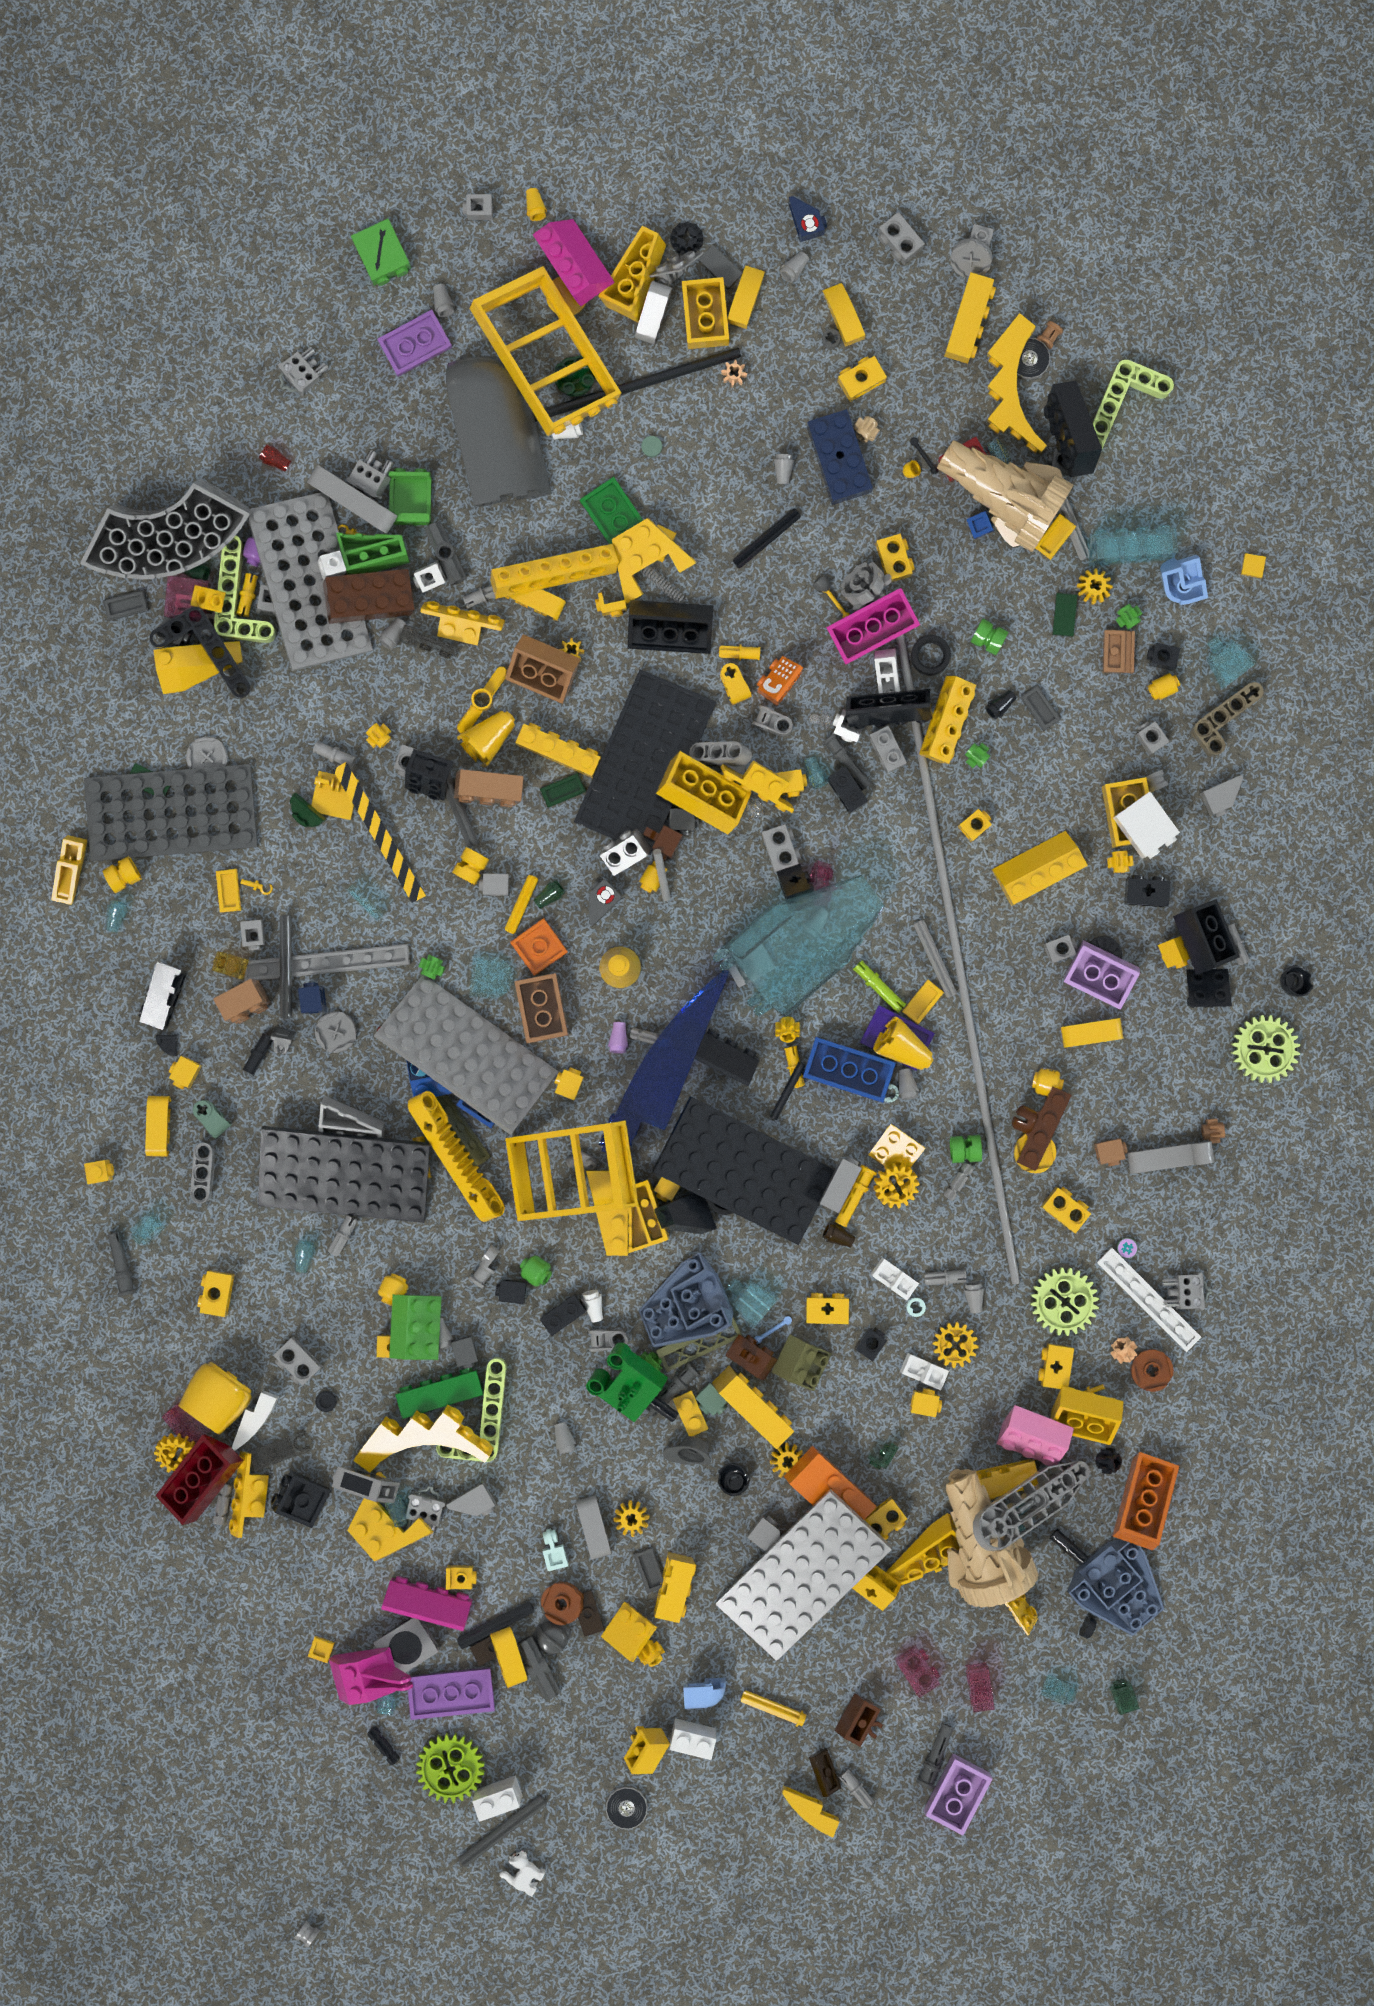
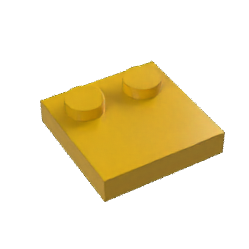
M624 1602L601 1637L626 1659L634 1662L657 1627L634 1607Z

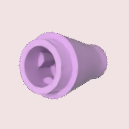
M613 1023L608 1043L611 1053H626V1048H629L626 1023Z

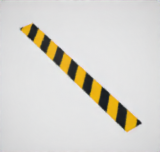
M347 762L333 769L410 901L413 903L425 897L426 895Z

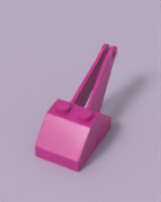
M390 1647L336 1654L329 1659L339 1700L348 1705L368 1703L393 1692L406 1691L413 1688V1683L410 1682L411 1676L395 1667Z

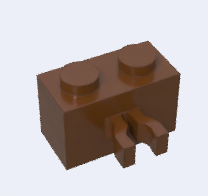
M665 825L660 834L648 827L643 833V836L655 841L652 849L653 851L660 849L663 861L665 862L667 859L672 860L683 839L682 834Z
M739 1334L725 1356L757 1378L765 1380L778 1359L772 1356L774 1352L768 1347L763 1346L761 1348L756 1345L758 1341L747 1334L745 1337Z
M854 1693L834 1731L844 1739L861 1747L867 1735L876 1739L877 1735L872 1732V1726L882 1728L883 1724L876 1720L881 1709L871 1701Z

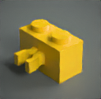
M636 1726L637 1735H631L630 1738L633 1743L624 1756V1760L631 1774H653L670 1743L662 1728Z

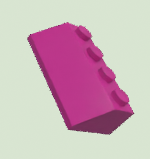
M574 219L549 222L533 234L580 307L615 283Z
M899 588L826 628L845 664H848L920 626V623L902 588Z
M402 1576L391 1578L381 1610L464 1631L473 1599L469 1598L468 1594L457 1592V1595L448 1593L449 1590L443 1587L432 1589L428 1587L429 1584L420 1581H417L416 1584L410 1583L408 1578Z

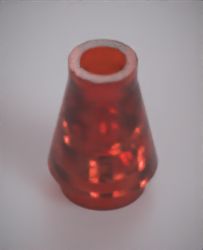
M267 444L258 458L262 460L263 464L278 468L286 472L287 467L291 463L273 445L269 446Z

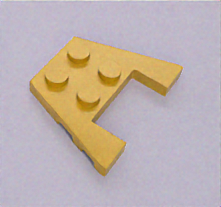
M649 518L612 539L618 559L617 567L626 604L630 600L643 595L633 574L669 554L679 573L697 563L695 559L690 557L684 549L671 540Z
M381 1472L376 1473V1475L386 1478ZM363 1498L347 1530L373 1561H379L434 1532L422 1518H418L404 1531L379 1502Z

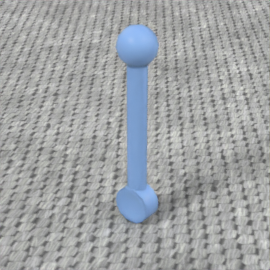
M786 1316L782 1322L761 1336H755L754 1338L758 1341L756 1344H760L762 1339L785 1324H791V1317Z

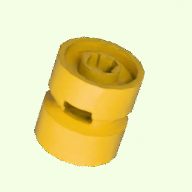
M465 847L460 856L462 861L457 862L452 873L476 886L481 877L479 872L485 869L489 859Z
M129 856L119 860L117 866L112 864L102 870L107 883L114 893L125 889L126 884L133 885L142 880L136 865Z

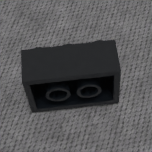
M1217 899L1173 916L1196 974L1240 958Z

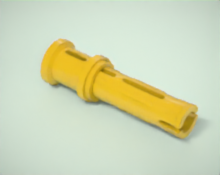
M862 1164L860 1166L862 1169L853 1184L851 1192L835 1219L836 1223L847 1227L864 1192L869 1191L868 1186L872 1178L877 1175L876 1171Z

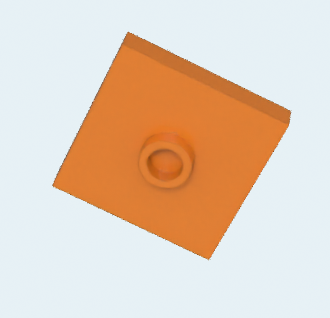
M544 918L510 942L534 976L568 953Z

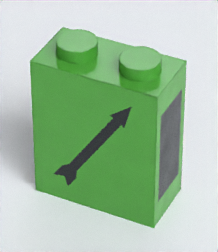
M385 219L351 235L352 241L374 286L377 284L378 286H383L390 281V278L396 275L397 277H402L411 269L410 263L389 219Z

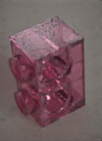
M915 1645L895 1658V1661L920 1698L940 1685L938 1678L941 1676L935 1666L930 1668L926 1662L929 1657L924 1649L921 1648L919 1650ZM911 1657H917L919 1662L915 1666H910L908 1660ZM922 1675H929L931 1678L928 1683L923 1684L919 1682Z
M987 1663L965 1665L973 1712L995 1710Z

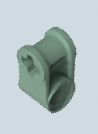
M208 1100L198 1101L193 1106L194 1116L215 1139L232 1125L229 1120H225V1115ZM200 1105L208 1107L206 1109L207 1114H200Z

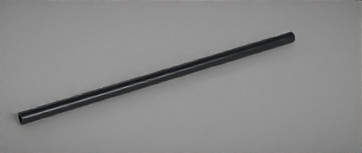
M738 347L619 384L617 387L621 391V395L740 358V350ZM603 390L544 409L549 417H553L585 407L605 397L606 394Z

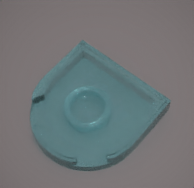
M473 955L469 996L494 999L505 995L513 984V972L509 964L498 957Z

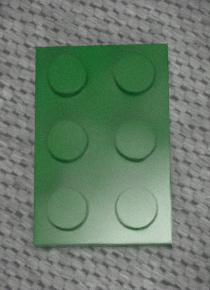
M614 477L579 500L608 544H612L613 538L644 521Z

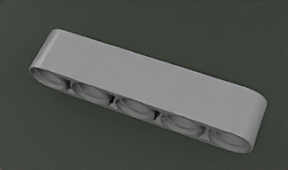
M318 464L307 481L308 484L386 534L398 517Z

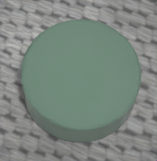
M656 436L646 437L641 444L643 454L650 458L657 457L662 451L661 440Z

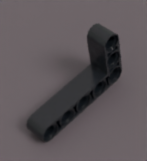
M191 607L151 632V645L157 649H162L193 631L232 695L238 699H243L249 694L250 685L201 608ZM197 611L201 615V620L199 622H192L189 619V614ZM179 622L183 625V631L181 633H174L171 630V625ZM205 629L210 630L213 634V637L208 641L203 640L200 636V633ZM161 633L165 636V642L163 644H156L153 641V636ZM216 647L224 651V656L220 659L214 658L212 655V650ZM227 665H231L235 669V674L231 677L226 676L223 672V668ZM238 683L244 684L246 686V693L242 695L237 694L234 689L235 685Z

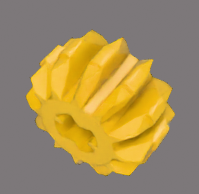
M1097 568L1092 573L1086 570L1085 576L1081 575L1079 577L1082 583H1078L1076 587L1083 589L1078 595H1086L1083 600L1084 602L1091 598L1092 605L1096 603V600L1103 603L1104 597L1108 598L1110 596L1107 590H1111L1113 586L1106 584L1111 578H1103L1106 573L1105 571L1098 575ZM1091 582H1093L1094 585H1099L1097 590L1095 588H1090V586L1092 585Z
M785 1443V1450H782L780 1446L778 1448L779 1454L774 1451L771 1453L777 1459H771L770 1464H778L772 1468V1471L777 1472L780 1470L778 1475L780 1478L783 1477L784 1472L787 1473L800 1460L798 1457L803 1454L802 1450L795 1453L797 1449L795 1444L789 1450V1444ZM784 1457H792V1465H783Z
M629 1500V1507H626L622 1502L620 1506L623 1511L620 1509L615 1510V1513L619 1516L614 1517V1522H621L616 1526V1529L620 1530L624 1527L623 1535H626L628 1530H631V1537H634L635 1530L639 1534L643 1533L640 1526L648 1527V1523L643 1520H648L649 1515L643 1514L647 1511L646 1507L639 1510L641 1502L638 1501L635 1507H633L632 1500ZM628 1514L629 1516H631V1514H635V1519L637 1521L629 1523L628 1517L626 1516Z

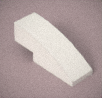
M262 1391L255 1410L251 1408L245 1410L232 1445L234 1451L249 1441L260 1430L272 1413L279 1396Z

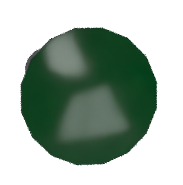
M573 356L565 358L555 366V372L583 359V357ZM587 365L555 381V385L560 392L567 396H582L590 391L594 385L595 376Z

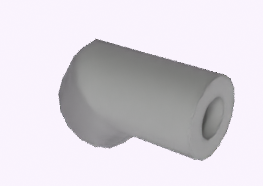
M581 1152L583 1166L588 1170H594L597 1166L594 1156ZM573 1156L565 1159L569 1169L574 1167Z

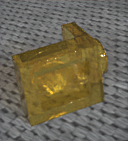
M217 951L212 971L243 980L249 960Z

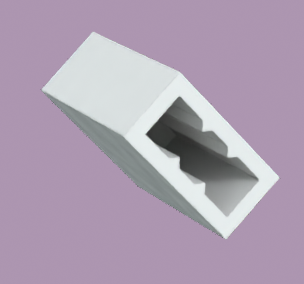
M1151 792L1113 817L1142 859L1147 856L1151 859L1160 852L1159 847L1163 844L1168 847L1177 840L1175 836L1180 833Z
M675 1718L670 1737V1750L711 1760L716 1742V1728Z
M516 1775L481 1787L475 1791L472 1802L479 1822L520 1808L522 1793Z

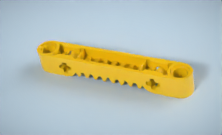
M425 1091L410 1098L408 1101L409 1112L479 1220L487 1222L503 1215L505 1210L503 1201L489 1180L482 1178L483 1173H477L479 1167L472 1165L474 1159H468L470 1153L464 1152L465 1145H460L461 1139L454 1137L456 1131L450 1130L452 1125L447 1124L448 1116L435 1095L430 1091Z

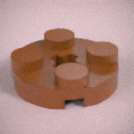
M1146 1349L1139 1352L1132 1360L1130 1367L1133 1381L1140 1388L1149 1392L1164 1389L1170 1382V1379H1172L1174 1372L1170 1358L1163 1352L1155 1349ZM1151 1364L1153 1367H1157L1154 1376L1146 1372V1369Z
M559 1581L544 1591L541 1598V1606L544 1608L545 1616L549 1621L557 1625H566L575 1621L581 1615L584 1596L573 1584ZM558 1599H564L567 1606L561 1608Z

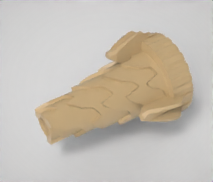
M955 440L952 441L937 466V469L958 481L968 492L973 494V499L990 509L989 513L993 515L991 522L1012 547L1021 545L1030 552H1033L1073 487V484L1062 478L1061 470L1056 467L1026 462L1021 469L1011 462L1006 464L995 456L985 455L974 447L969 449Z
M955 1469L951 1471L948 1477L949 1483L946 1484V1492L953 1509L950 1513L956 1526V1538L960 1549L959 1551L953 1547L947 1549L949 1584L951 1587L959 1589L961 1597L964 1598L965 1602L975 1607H993L1013 1601L1027 1593L1038 1580V1571L1030 1551L1023 1548L1024 1542L1022 1538L1007 1548L994 1552L987 1551L979 1545L973 1533V1521L975 1515L992 1502L985 1486H981L975 1470ZM997 1538L990 1540L993 1547H998Z

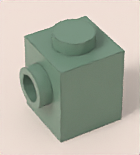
M711 1382L695 1396V1399L700 1403L698 1407L706 1415L709 1413L713 1416L716 1413L720 1415L728 1407L727 1401L717 1392Z

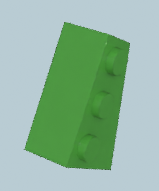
M336 533L348 575L378 572L410 563L402 535H363L360 533L349 535Z

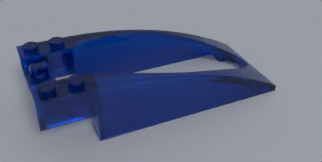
M724 969L707 983L667 1025L637 1069L616 1114H611L608 1123L626 1121L630 1149L642 1121L662 1130L666 1129L729 971ZM603 1133L599 1145L602 1146L601 1151L606 1153Z

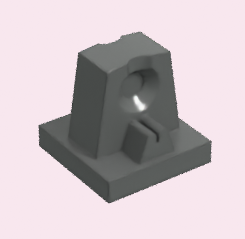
M275 1027L270 1040H274V1052L286 1054L296 1032Z

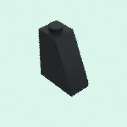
M690 1193L654 1209L661 1229L704 1234L717 1229L706 1199L695 1193Z

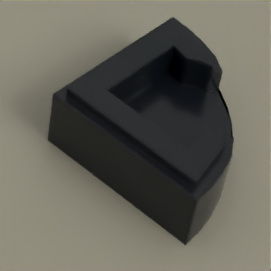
M156 1035V1042L159 1047L168 1055L177 1056V1035Z

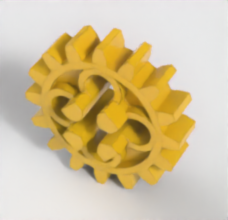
M892 1163V1168L890 1169L884 1166L885 1172L878 1171L880 1178H874L877 1184L873 1186V1189L877 1192L875 1194L876 1197L880 1199L883 1205L887 1203L889 1208H892L894 1204L900 1208L903 1202L907 1206V1200H914L913 1193L919 1192L917 1187H915L920 1185L916 1179V1173L912 1172L910 1166L905 1168L903 1163L899 1167ZM892 1175L903 1192L901 1196L889 1178Z
M948 1322L946 1329L939 1327L941 1334H934L938 1340L932 1341V1344L937 1346L933 1352L940 1354L937 1357L939 1361L943 1358L945 1359V1366L951 1362L952 1368L956 1367V1363L964 1367L963 1361L966 1360L968 1363H971L970 1355L976 1356L973 1349H977L978 1345L973 1344V1342L977 1340V1337H971L973 1330L966 1331V1324L959 1327V1323L955 1322L954 1327H952ZM947 1333H951L952 1339L956 1342L960 1340L962 1334L967 1336L966 1341L959 1342L958 1344L961 1349L966 1351L964 1356H959V1352L955 1348L951 1349L949 1355H944V1349L952 1347L951 1342L945 1340Z
M172 1433L168 1437L164 1435L155 1447L154 1454L157 1455L155 1460L157 1462L161 1461V1468L167 1467L166 1472L175 1471L193 1448L195 1441L189 1442L188 1436L181 1438L180 1433H178L177 1437H174ZM181 1447L183 1450L177 1460L173 1461L172 1459L178 1448Z

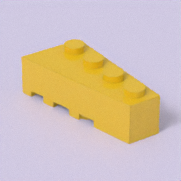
M587 1170L586 1173L594 1206L613 1204L614 1199L609 1170ZM628 1208L596 1212L606 1255L628 1256Z

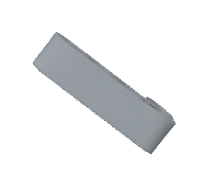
M1212 1141L1127 1153L1130 1174L1215 1162Z

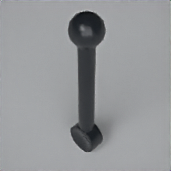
M916 437L911 438L910 444L916 447L931 468V473L937 474L939 469L931 463L921 449L918 439Z

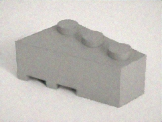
M325 1095L320 1105L319 1132L384 1138V1121Z

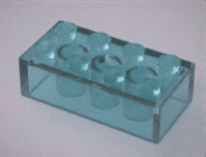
M1170 525L1158 526L1157 529L1149 530V527L1136 528V531H1128L1127 528L1115 530L1114 533H1107V530H1098L1087 541L1089 567L1167 561L1178 554L1176 528H1170Z

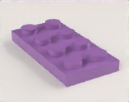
M491 1667L411 1676L410 1682L413 1683V1688L408 1690L411 1720L495 1711Z

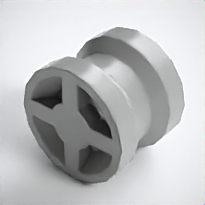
M1163 770L1146 776L1149 792H1155L1169 785L1168 781L1164 780Z
M306 1920L294 1936V1939L297 1941L301 1940L304 1946L308 1948L320 1930L317 1927H311L310 1922Z

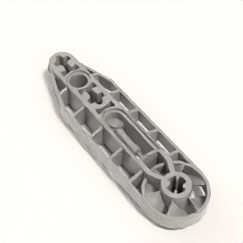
M1074 1461L1042 1468L975 1515L973 1533L976 1541L987 1551L994 1552L1007 1548L1066 1507L1083 1482L1089 1477V1466L1083 1461ZM1051 1469L1052 1475L1047 1477L1044 1472ZM1037 1477L1038 1484L1033 1486L1030 1481ZM1023 1487L1024 1494L1020 1496L1017 1490ZM1064 1495L1066 1498L1060 1503L1059 1498ZM1009 1496L1011 1503L1005 1505L1002 1500ZM1030 1499L1026 1504L1015 1510L1016 1507ZM1050 1505L1053 1510L1047 1514L1046 1507ZM1034 1506L1033 1508H1031L1030 1510H1028L1027 1512H1025L1023 1515H1021V1516L1019 1517V1515L1022 1514L1026 1509H1028L1029 1507ZM1036 1514L1040 1519L1033 1523L1032 1517ZM1023 1524L1026 1529L1019 1533L1018 1526ZM997 1538L998 1547H993L990 1540Z

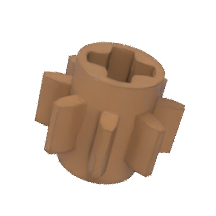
M1217 1118L1206 1119V1124L1201 1125L1203 1140L1212 1141V1144L1220 1143V1138H1225L1223 1122L1218 1123Z

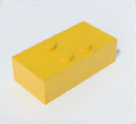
M681 751L670 761L656 792L657 795L727 835L739 824L752 793L743 789L739 784L727 780L720 773Z

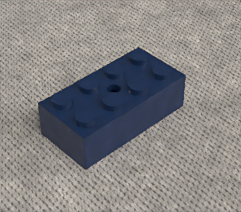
M845 409L808 421L807 430L831 504L835 505L871 493L873 487L848 410ZM836 454H842L844 457L838 459Z

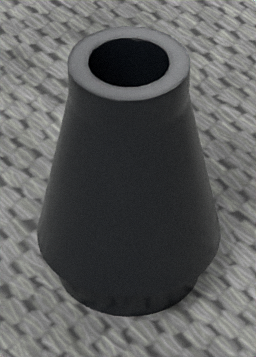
M1008 690L1004 694L990 700L985 709L993 719L1002 718L1017 698L1012 691Z

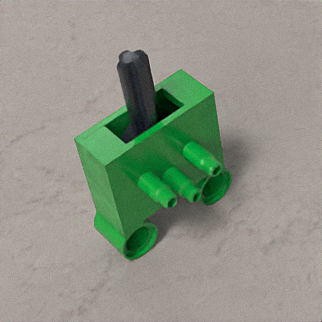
M621 1342L615 1344L607 1357V1363L612 1369L620 1371L611 1380V1376L606 1370L596 1369L586 1384L587 1391L603 1399L633 1422L639 1418L648 1405L669 1421H675L679 1413L657 1397L668 1377L632 1352L627 1344Z

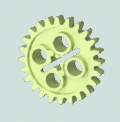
M1261 1015L1258 1022L1255 1017H1252V1024L1245 1021V1029L1238 1028L1241 1034L1233 1035L1238 1040L1237 1043H1231L1232 1046L1236 1047V1050L1232 1051L1231 1054L1237 1055L1233 1062H1240L1237 1069H1245L1243 1076L1251 1074L1252 1081L1257 1076L1259 1083H1263L1265 1077L1268 1083H1272V1077L1279 1081V1074L1287 1077L1286 1069L1293 1071L1294 1069L1290 1064L1298 1063L1294 1059L1295 1055H1300L1299 1052L1295 1051V1048L1299 1047L1300 1044L1294 1043L1298 1036H1291L1294 1029H1286L1288 1022L1280 1024L1281 1018H1276L1273 1022L1272 1015H1269L1265 1021L1264 1016ZM1255 1031L1261 1035L1259 1043H1255L1252 1039ZM1276 1034L1282 1038L1279 1046L1273 1043V1037ZM1267 1044L1268 1048L1282 1049L1284 1053H1265L1263 1050L1248 1049L1247 1046H1266ZM1252 1052L1258 1055V1061L1255 1064L1249 1060ZM1273 1055H1276L1279 1059L1276 1067H1273L1270 1063V1058Z
M1060 1267L1059 1273L1052 1269V1276L1044 1273L1046 1278L1044 1281L1038 1278V1282L1041 1284L1040 1287L1033 1286L1037 1290V1294L1030 1295L1036 1298V1301L1030 1303V1305L1036 1306L1032 1313L1039 1314L1036 1318L1037 1322L1044 1321L1041 1327L1045 1328L1049 1325L1050 1333L1056 1329L1057 1335H1061L1062 1330H1064L1066 1336H1069L1070 1330L1077 1334V1327L1085 1330V1322L1090 1325L1092 1324L1088 1319L1089 1316L1096 1317L1092 1309H1099L1098 1306L1093 1304V1302L1099 1300V1298L1093 1297L1097 1289H1090L1093 1282H1085L1088 1277L1087 1275L1080 1278L1079 1270L1072 1274V1268H1068L1067 1273H1065L1063 1267ZM1062 1281L1068 1283V1289L1065 1292H1060L1058 1289V1285ZM1050 1289H1054L1063 1298L1069 1297L1067 1301L1079 1311V1314H1075L1066 1305L1061 1306V1300L1054 1296ZM1077 1295H1083L1084 1303L1080 1306H1076L1074 1303ZM1048 1297H1053L1055 1300L1052 1308L1045 1307L1044 1303ZM1064 1311H1069L1071 1314V1318L1067 1322H1063L1060 1318Z

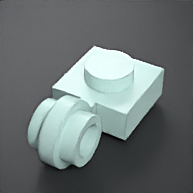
M546 1529V1532H543L545 1545L549 1544L550 1548L543 1549V1555L547 1570L552 1571L568 1567L569 1564L564 1545L555 1546V1542H558L556 1530Z

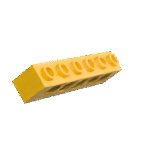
M613 544L491 569L490 581L495 599L614 574L617 571L618 559Z

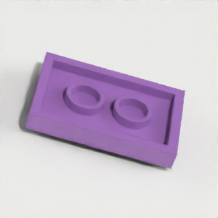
M433 310L420 315L377 339L397 377L452 348Z

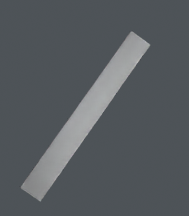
M401 944L292 956V977L410 965L409 945ZM280 957L242 961L244 982L249 979L258 981L280 979Z

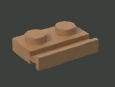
M1104 630L1103 673H1134L1135 631Z

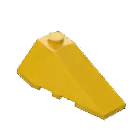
M240 641L223 642L236 664L243 662ZM201 644L153 650L156 671L163 694L186 691L218 674L217 669ZM216 647L212 650V655L214 658L220 659L224 656V651ZM227 665V666H225V667L223 668V671H225V670H227V669H229V668H231V667H233V666Z
M947 1513L932 1523L886 1573L904 1585L921 1579L923 1574L935 1570V1573L942 1571V1567L948 1565L947 1549L951 1547L958 1551L960 1549L956 1538V1526L952 1516Z

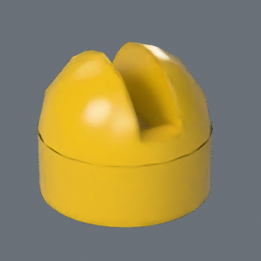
M915 460L909 461L903 466V474L907 478H915L921 473L920 465Z

